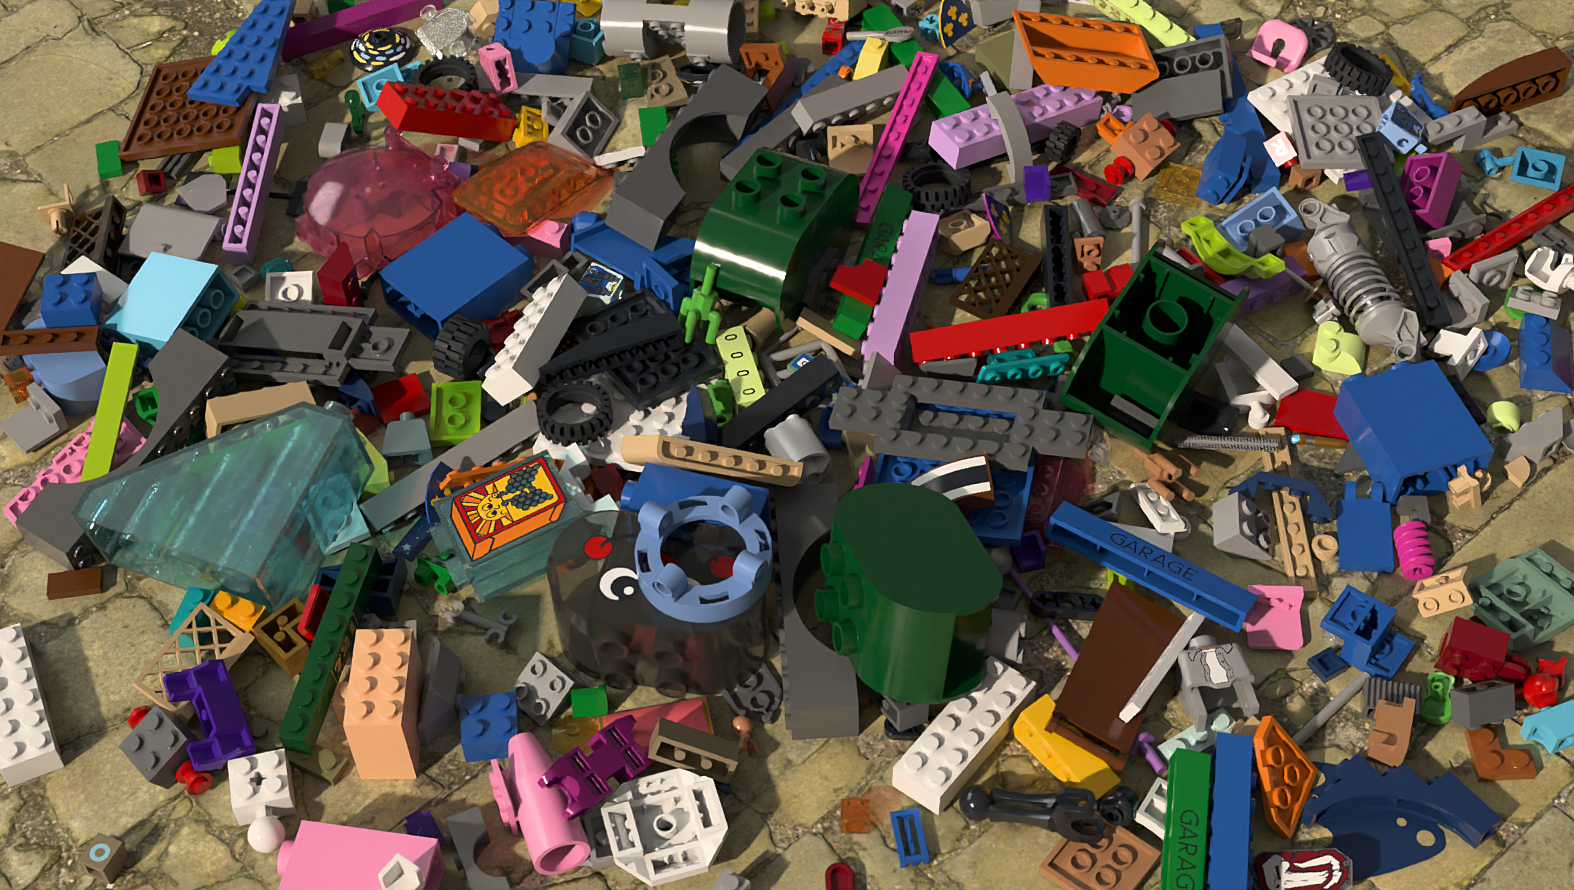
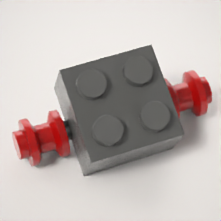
M156 704L153 708L150 706L135 708L128 719V725L133 730L118 746L148 782L169 789L177 780L180 784H186V791L192 796L205 793L211 786L212 775L208 771H195L187 750L190 742L199 741L196 735L175 712Z

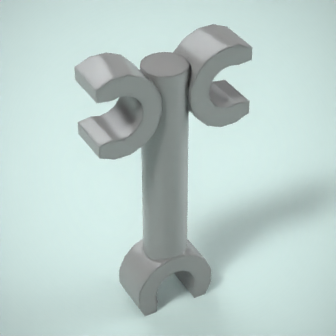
M453 601V608L458 611L457 613L446 612L447 620L451 623H459L463 620L489 630L485 634L486 644L489 645L493 639L499 638L497 641L498 649L505 647L506 637L510 630L515 629L519 624L517 614H514L511 620H505L507 617L506 610H501L498 614V622L465 610L464 604L460 601Z

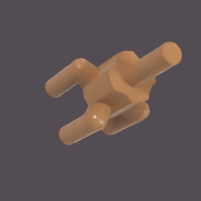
M1133 448V452L1145 460L1144 467L1147 468V473L1152 476L1147 481L1150 488L1167 501L1173 500L1175 496L1165 486L1167 484L1187 501L1194 499L1195 493L1182 484L1178 478L1182 475L1181 468L1185 469L1195 478H1199L1203 473L1201 468L1181 454L1171 459L1159 450L1154 451L1148 456Z

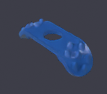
M1419 72L1414 75L1415 79L1410 84L1413 88L1409 90L1414 103L1433 120L1449 115V111L1440 107L1438 103H1433L1423 88L1424 73ZM1421 95L1424 98V106L1421 102Z

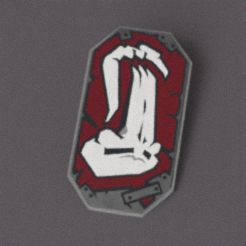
M1336 848L1262 851L1253 858V865L1249 870V876H1253L1252 890H1351L1353 888V861Z

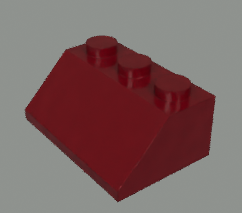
M342 241L317 272L324 303L331 306L365 308L348 244Z

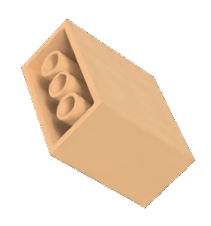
M413 629L356 630L343 727L361 780L417 779L421 746L417 726L425 673Z

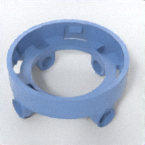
M734 485L724 497H688L670 503L665 507L649 500L642 506L638 515L641 531L635 545L637 578L643 594L658 610L673 618L687 622H717L744 612L764 594L770 583L773 571L772 542L766 525L752 511L751 503L753 499L745 488ZM695 520H716L728 524L737 530L743 537L747 550H743L737 556L733 565V575L722 582L702 586L688 584L687 576L681 568L672 563H668L665 567L662 564L660 553L665 539L673 530L685 523ZM646 553L648 556L650 572H647L646 563H643ZM726 595L729 597L728 600L722 602L700 604V600L716 599Z

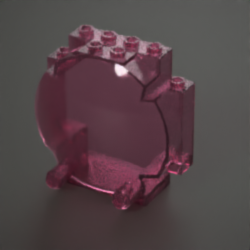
M392 123L387 124L384 129L386 144L376 146L365 145L349 149L324 162L311 176L307 192L302 194L305 213L294 219L296 225L295 233L298 239L302 242L305 241L316 253H320L327 260L342 241L347 242L358 281L378 268L382 270L465 213L461 179L449 171L448 161L441 155H436L432 158L403 138V131L397 130Z

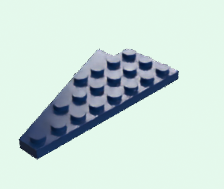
M261 0L248 18L242 22L235 34L230 37L222 50L217 53L214 60L205 68L201 76L192 84V87L186 93L190 100L240 107L252 91L269 93L297 0Z

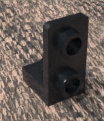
M926 138L915 142H906L898 160L899 162L923 157L926 164L932 160L934 163H937V160H942L943 163L946 161L928 144L929 139Z

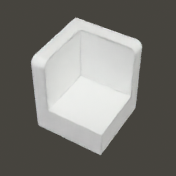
M399 853L378 874L382 890H422L426 886L421 869Z

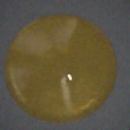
M572 714L559 719L552 726L549 736L550 743L554 750L562 755L576 746L586 754L592 750L587 743L599 729L597 724L589 717L573 718Z

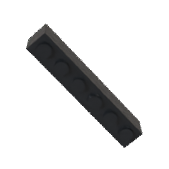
M820 353L718 429V446L755 453L765 443L764 433L768 429L774 428L779 423L785 421L790 415L797 414L801 417L810 409L817 407L830 394L837 392L844 385L839 370Z

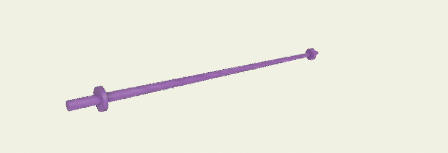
M1011 566L1008 573L1030 601L1033 593ZM1042 618L1075 662L1079 654L1052 618ZM1138 730L1130 749L1131 754L1137 755L1142 753L1156 773L1162 774L1166 771L1167 767L1151 747L1155 737L1151 732L1140 733Z

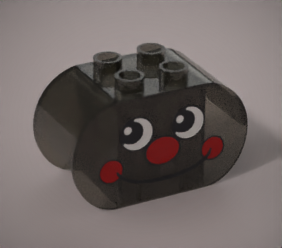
M620 510L593 512L574 521L559 535L549 553L547 578L560 646L566 658L576 669L590 677L601 679L604 684L614 689H629L633 684L655 688L658 693L669 698H681L686 693L702 696L721 694L722 690L730 691L735 689L737 684L743 685L751 679L752 674L755 675L759 671L761 663L767 658L771 640L770 624L767 617L766 591L749 609L729 619L710 623L679 620L653 606L640 588L635 563V545L641 531V524L638 522L639 513ZM691 521L679 526L668 535L662 545L660 558L664 567L668 563H672L681 568L687 576L688 584L699 586L712 585L722 582L733 575L734 562L740 552L747 550L743 537L732 527ZM646 553L643 563H646L647 572H650L648 556ZM726 595L716 599L700 600V604L722 602L728 600L729 597Z

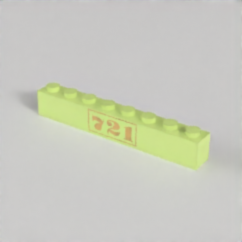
M1087 0L1114 21L1123 20L1126 24L1139 25L1147 45L1154 50L1196 40L1142 0Z

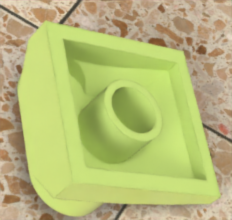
M1334 321L1323 322L1318 327L1312 367L1347 375L1362 373L1366 344L1359 335L1344 331L1339 323Z

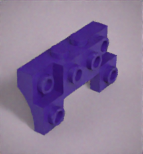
M223 659L207 660L193 668L165 674L163 683L170 702L192 700L205 736L204 740L190 742L187 747L195 771L221 769L224 763L229 760L254 755L257 748L248 727V718L242 711L239 694L235 692Z

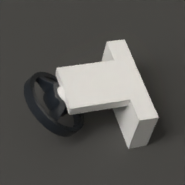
M1475 327L1471 329L1467 336L1443 329L1426 330L1422 333L1423 335L1434 332V336L1430 339L1428 345L1421 347V355L1427 360L1434 359L1435 362L1444 361L1451 356L1446 364L1451 375L1455 374L1459 381L1462 382L1488 347V343L1482 329ZM1430 350L1446 356L1434 358L1426 354L1425 351Z

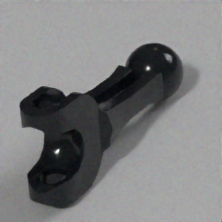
M975 784L967 787L959 799L961 812L972 821L989 819L990 822L1004 821L1027 824L1050 832H1057L1072 842L1086 844L1099 843L1106 834L1103 819L1101 816L1094 814L1098 804L1096 797L1092 791L1087 789L1066 787L1058 793L1024 794L998 788L990 790L984 785ZM1081 801H1088L1087 805L1083 807L1078 805ZM1004 806L1019 807V808H1028V809H1018V808H1010V807H1004ZM1083 826H1096L1098 828L1093 832H1086Z

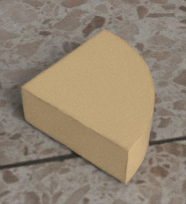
M1522 455L1505 465L1502 473L1521 489L1529 477L1530 466Z

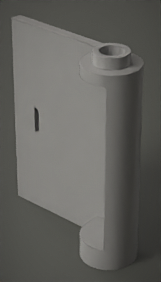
M145 203L122 242L118 254L146 260L151 252H157L201 261L212 238L220 241L225 237L228 224L222 217Z

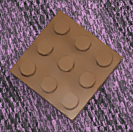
M1096 810L1094 814L1101 816L1100 813ZM1101 816L1106 827V834L1099 843H1077L1062 837L1040 864L1038 872L1065 890H1136L1160 860L1161 852L1123 827L1111 824ZM1083 826L1086 832H1093L1098 828L1096 826Z

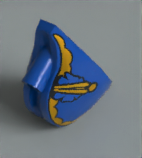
M939 62V69L944 75L948 76L952 85L959 89L962 97H970L971 93L982 90L980 74L970 66L957 62Z

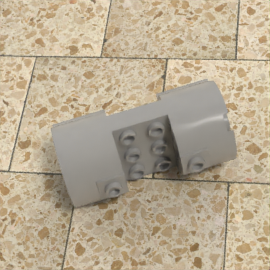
M604 0L600 30H604L605 40L602 41V46L608 56L629 57L631 61L638 63L643 62V60L651 61L657 55L661 44L666 47L682 45L686 48L687 57L696 66L704 67L706 64L713 65L714 63L737 64L742 56L739 48L745 43L746 37L745 0H690L688 6L661 4V0Z

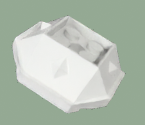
M680 768L622 783L609 802L607 801L601 808L615 864L651 887L709 872L729 833L713 779L706 776L701 777ZM663 828H671L669 831H660Z

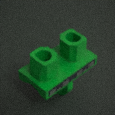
M422 552L418 555V567L414 572V579L417 584L425 586L431 579L436 580L434 583L435 589L446 596L454 588L460 590L463 587L464 582L461 581L462 569H460V564L455 563V554L446 552L443 557L436 555L435 558Z

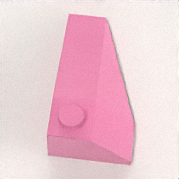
M558 220L492 222L500 230L506 242L513 247L521 244L531 254L561 260L571 243V223Z

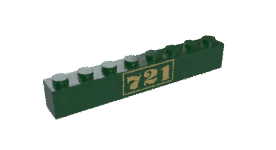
M355 542L350 543L277 735L285 750L312 755L335 693L337 682L340 679L355 639L356 630L359 628L383 563L376 546Z

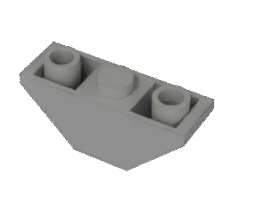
M1558 405L1550 411L1546 410L1533 422L1528 421L1523 424L1515 433L1505 435L1500 442L1501 448L1498 456L1501 459L1515 460L1523 455L1529 463L1539 464L1555 454L1563 438L1562 408Z

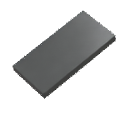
M1220 69L1151 81L1131 93L1132 119L1134 124L1148 112L1158 121L1166 119L1170 122L1224 113L1222 73Z

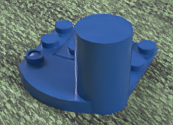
M499 0L498 17L495 22L496 30L492 44L499 42L511 53L514 72L562 76L569 66L568 60L577 5L570 2L559 3L549 0Z

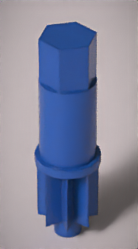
M981 266L982 271H988L987 266ZM971 267L934 269L935 272L930 273V280H935L936 284L962 282Z

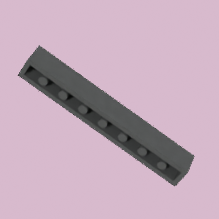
M831 73L720 161V179L729 184L753 153L760 147L765 146L785 153L794 150L796 142L804 141L814 133L804 134L791 112L798 101L849 82Z

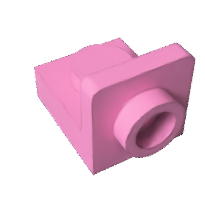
M1448 237L1425 241L1424 249L1427 257L1431 256L1441 263L1443 258L1450 255L1452 243Z

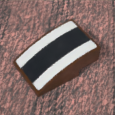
M987 454L945 463L909 481V484L929 488L945 495L958 506L964 517H968V510L995 507L994 490Z

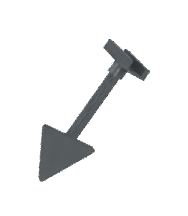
M966 358L926 362L920 364V369L933 379L975 383L978 375L973 373L978 359ZM1060 374L1053 393L1048 391L1047 407H1050V410L1064 412V406L1059 404V397L1068 376ZM1006 382L994 384L996 386L1029 389Z

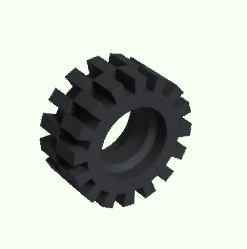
M1062 120L1058 122L1057 127L1053 128V133L1049 135L1050 139L1046 142V158L1060 165H1066L1071 160V156H1074L1076 153L1075 149H1078V142L1081 141L1080 136L1082 135L1081 128Z

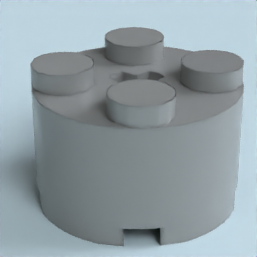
M992 609L984 654L985 660L991 655L1006 665L1017 666V664H1022L1025 640H1020V638L1025 637L1028 614H1022V611Z

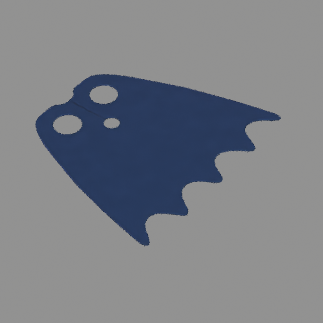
M1311 761L1326 778L1323 784L1311 790L1313 795L1319 797L1323 794L1325 788L1334 781L1337 765ZM1364 809L1350 811L1325 819L1318 824L1328 829L1333 835L1332 842L1325 848H1336L1353 861V881L1394 872L1428 860L1443 851L1446 845L1444 832L1438 827L1436 822L1395 810ZM1403 818L1406 820V825L1403 827L1398 826L1396 820ZM1421 830L1429 831L1434 835L1435 842L1431 846H1422L1417 842L1416 834Z

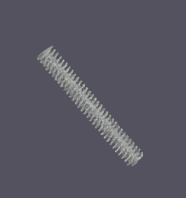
M1177 434L1176 437L1174 435V448L1182 447L1184 449L1185 447L1186 449H1194L1195 447V449L1201 448L1205 450L1207 448L1209 450L1210 448L1212 450H1223L1224 448V450L1227 449L1228 451L1233 449L1234 451L1236 449L1238 451H1249L1250 449L1251 452L1252 450L1254 452H1259V450L1260 452L1262 450L1263 452H1272L1273 450L1274 453L1275 451L1278 453L1279 438L1277 440L1275 438L1272 440L1271 438L1269 441V438L1267 440L1266 438H1261L1260 440L1257 438L1256 440L1255 437L1253 440L1252 437L1251 439L1249 437L1246 439L1245 437L1243 440V437L1241 439L1240 437H1234L1233 439V436L1231 439L1230 436H1228V439L1226 436L1225 438L1222 436L1220 439V436L1218 438L1215 436L1214 438V436L1210 437L1209 435L1207 438L1206 435L1204 438L1203 435L1201 438V435L1199 437L1197 435L1195 437L1194 435L1192 437L1189 435L1188 437L1186 434L1185 437L1184 434L1183 436L1180 434L1178 437Z

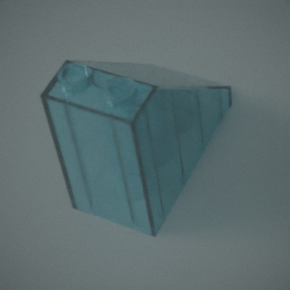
M302 401L88 486L71 514L109 564L186 591L189 586L213 590L216 595L221 590L266 606L270 616L294 597H297L301 602L303 601L317 576L318 569L323 565L333 542L339 536L343 524L350 516L353 506L361 496L375 467L365 448L367 441L358 434L352 422L354 415L347 407L334 401H327L323 407Z

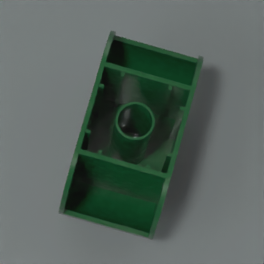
M763 146L758 148L714 201L704 218L691 260V294L693 295L694 289L703 286L708 264L716 265L717 271L712 289L717 291L718 298L753 310H757L760 307L769 308L775 312L778 329L783 332H791L797 326L795 322L804 307L807 308L808 304L803 302L812 269L829 247L839 250L841 261H843L847 252L859 208L860 186L857 176L853 173Z
M1161 238L1151 247L1090 336L1076 360L1059 397L1060 405L1074 413L1094 415L1093 424L1148 456L1158 446L1217 355L1251 291V288L1245 286L1239 295L1236 296L1163 255L1166 241ZM1115 395L1120 396L1159 420L1149 439L1106 414Z
M878 483L862 486L845 494L837 502L834 509L830 543H825L821 547L820 559L825 575L824 588L817 589L815 593L817 617L821 622H830L836 653L848 656L858 677L866 685L896 700L915 704H941L956 701L972 694L980 688L987 674V662L984 654L993 604L999 598L1003 586L1000 571L958 506L951 499L937 491L912 484Z

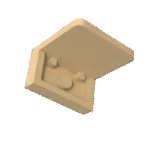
M873 125L827 127L829 166L853 173L857 177L865 176L874 155Z

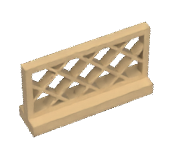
M200 602L134 680L132 686L159 706L175 712L187 724L196 713L192 700L182 701L177 708L167 701L163 674L184 671L202 664L200 651L215 650L216 659H223L229 672L250 647L255 637L247 631L243 633L204 603ZM200 611L210 618L211 627L196 628L195 617ZM191 623L192 628H191V629H186V628L189 626V624ZM227 630L235 636L231 643L218 644L217 631ZM212 632L214 645L199 646L197 633ZM193 634L194 647L180 648L179 636ZM173 644L175 645V649H169ZM219 649H225L220 655ZM195 652L197 665L182 667L180 653ZM176 654L178 667L162 668L161 658L163 655ZM157 664L158 669L152 670L153 667ZM159 674L161 688L150 689L142 681L147 675Z

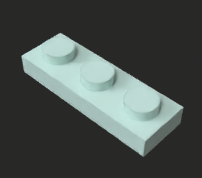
M1222 707L1207 716L1205 731L1196 733L1195 727L1192 725L1158 746L1156 754L1169 766V759L1177 747L1207 753L1214 749L1217 733L1232 734L1229 729L1236 721Z

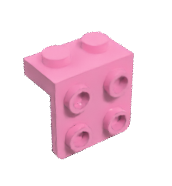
M1248 585L1247 591L1258 596L1251 616L1245 623L1248 647L1252 649L1300 650L1303 646L1300 607L1304 596L1303 586Z

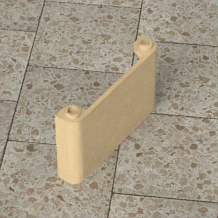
M660 434L623 436L620 450L621 457L628 464L644 467L646 462L751 486L792 487L800 481L803 470V462Z

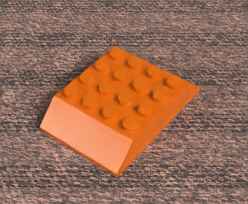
M1013 10L1012 12L1029 62L1045 84L1054 87L1059 85L1073 89L1084 88L1093 91H1110L1116 94H1131L1160 75L1139 25Z

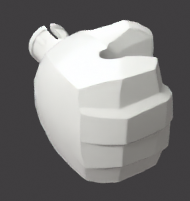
M1542 247L1535 250L1526 263L1525 275L1544 291L1555 294H1563L1569 288L1574 291V254L1566 253L1561 264L1555 269L1558 257L1557 251H1553L1550 247Z

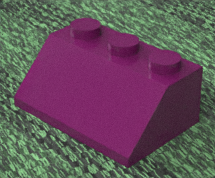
M1449 152L1408 156L1399 185L1417 228L1433 229L1444 227L1463 166Z

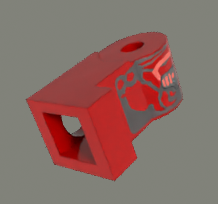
M832 17L828 18L827 28L822 35V54L836 55L843 48L847 21H838L837 18ZM835 43L838 44V48L831 49L828 45Z

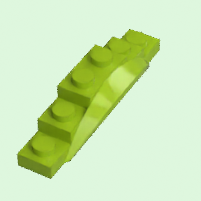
M1201 214L1181 223L1182 232L1192 237L1200 257L1211 269L1218 273L1232 275L1236 278L1245 275L1250 279L1259 277L1267 279L1286 270L1285 262L1271 253L1258 259L1243 254L1218 232L1212 220Z

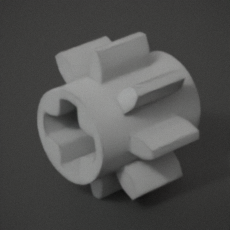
M1323 298L1313 306L1316 310L1312 313V316L1319 326L1326 321L1337 323L1342 321L1339 316L1343 314V310L1334 299L1327 301L1326 298Z

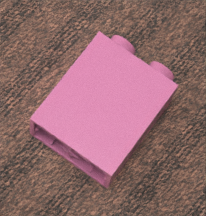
M302 820L295 841L285 840L280 848L277 871L283 877L278 890H382L378 874L397 853L421 869L426 885L422 890H439L446 866L438 839Z

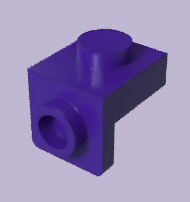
M419 809L405 817L407 823L402 825V828L408 835L438 839L439 845L445 842L430 811L423 814Z

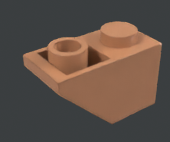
M1103 236L1073 238L1071 257L1076 275L1100 270Z

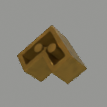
M294 597L252 628L259 647L291 678L302 671L310 651L308 644L304 641L306 638L297 630L305 604L297 597Z

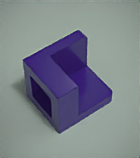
M1047 165L1024 166L1023 185L1026 201H1050L1051 182Z
M1039 529L1023 532L1021 547L1012 546L1011 554L1019 574L1045 568L1047 550Z

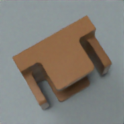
M1404 697L1402 704L1378 700L1374 712V719H1376L1375 729L1392 733V735L1370 731L1366 749L1367 761L1386 765L1387 769L1390 767L1395 769L1403 763L1409 746L1416 699Z

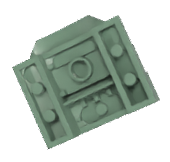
M1539 547L1531 549L1517 557V559H1505L1488 572L1471 579L1468 585L1474 601L1473 604L1467 606L1474 611L1475 616L1489 627L1511 634L1508 648L1512 651L1525 650L1542 644L1574 624V574Z

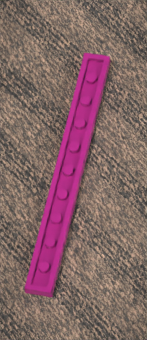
M920 51L916 54L860 186L859 208L855 224L857 228H868L878 198L891 179L940 62L939 54Z

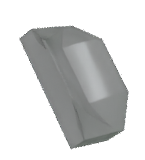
M601 811L586 813L583 815V829L591 851L588 858L579 866H590L593 869L615 866Z

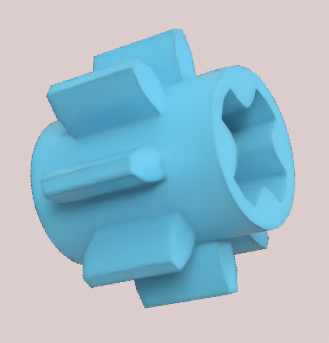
M930 14L925 16L924 21H919L920 36H924L925 40L934 42L940 39L938 15Z

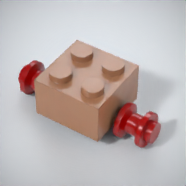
M1150 112L1144 115L1125 131L1110 148L1117 158L1114 159L1113 164H1108L1104 168L1105 179L1113 185H1120L1123 183L1124 177H1130L1134 173L1142 182L1181 145L1175 139L1177 135L1175 125L1166 119L1158 121Z

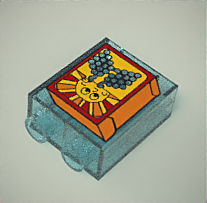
M547 449L433 502L441 522L428 528L441 556L453 551L457 553V556L444 561L457 590L472 585L480 604L584 555L583 544L588 538L592 537L583 513Z

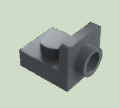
M1400 496L1396 507V515L1409 516V521L1425 523L1426 532H1428L1431 517L1427 496Z

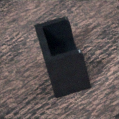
M1193 390L1180 411L1178 427L1201 436L1204 435V437L1207 435V438L1210 435V437L1214 436V438L1215 436L1217 438L1220 436V439L1222 436L1224 438L1226 436L1228 439V436L1232 434L1237 425L1240 409Z

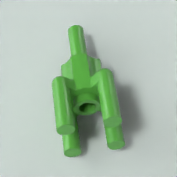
M708 264L703 286L694 289L692 298L685 297L682 300L678 322L682 329H684L683 341L686 343L692 341L696 321H701V330L708 331L705 341L708 344L715 343L721 321V314L715 310L718 293L712 289L717 271L716 265Z

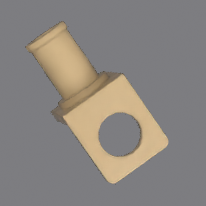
M67 183L64 184L66 202L38 207L43 221L52 223V234L55 236H60V229L62 230V235L67 234L65 219L75 216L73 195Z

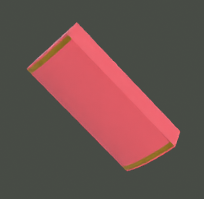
M706 697L597 716L600 731L616 719L633 715L637 722L631 731L632 738L638 745L643 747L649 746L650 737L659 717L714 735Z

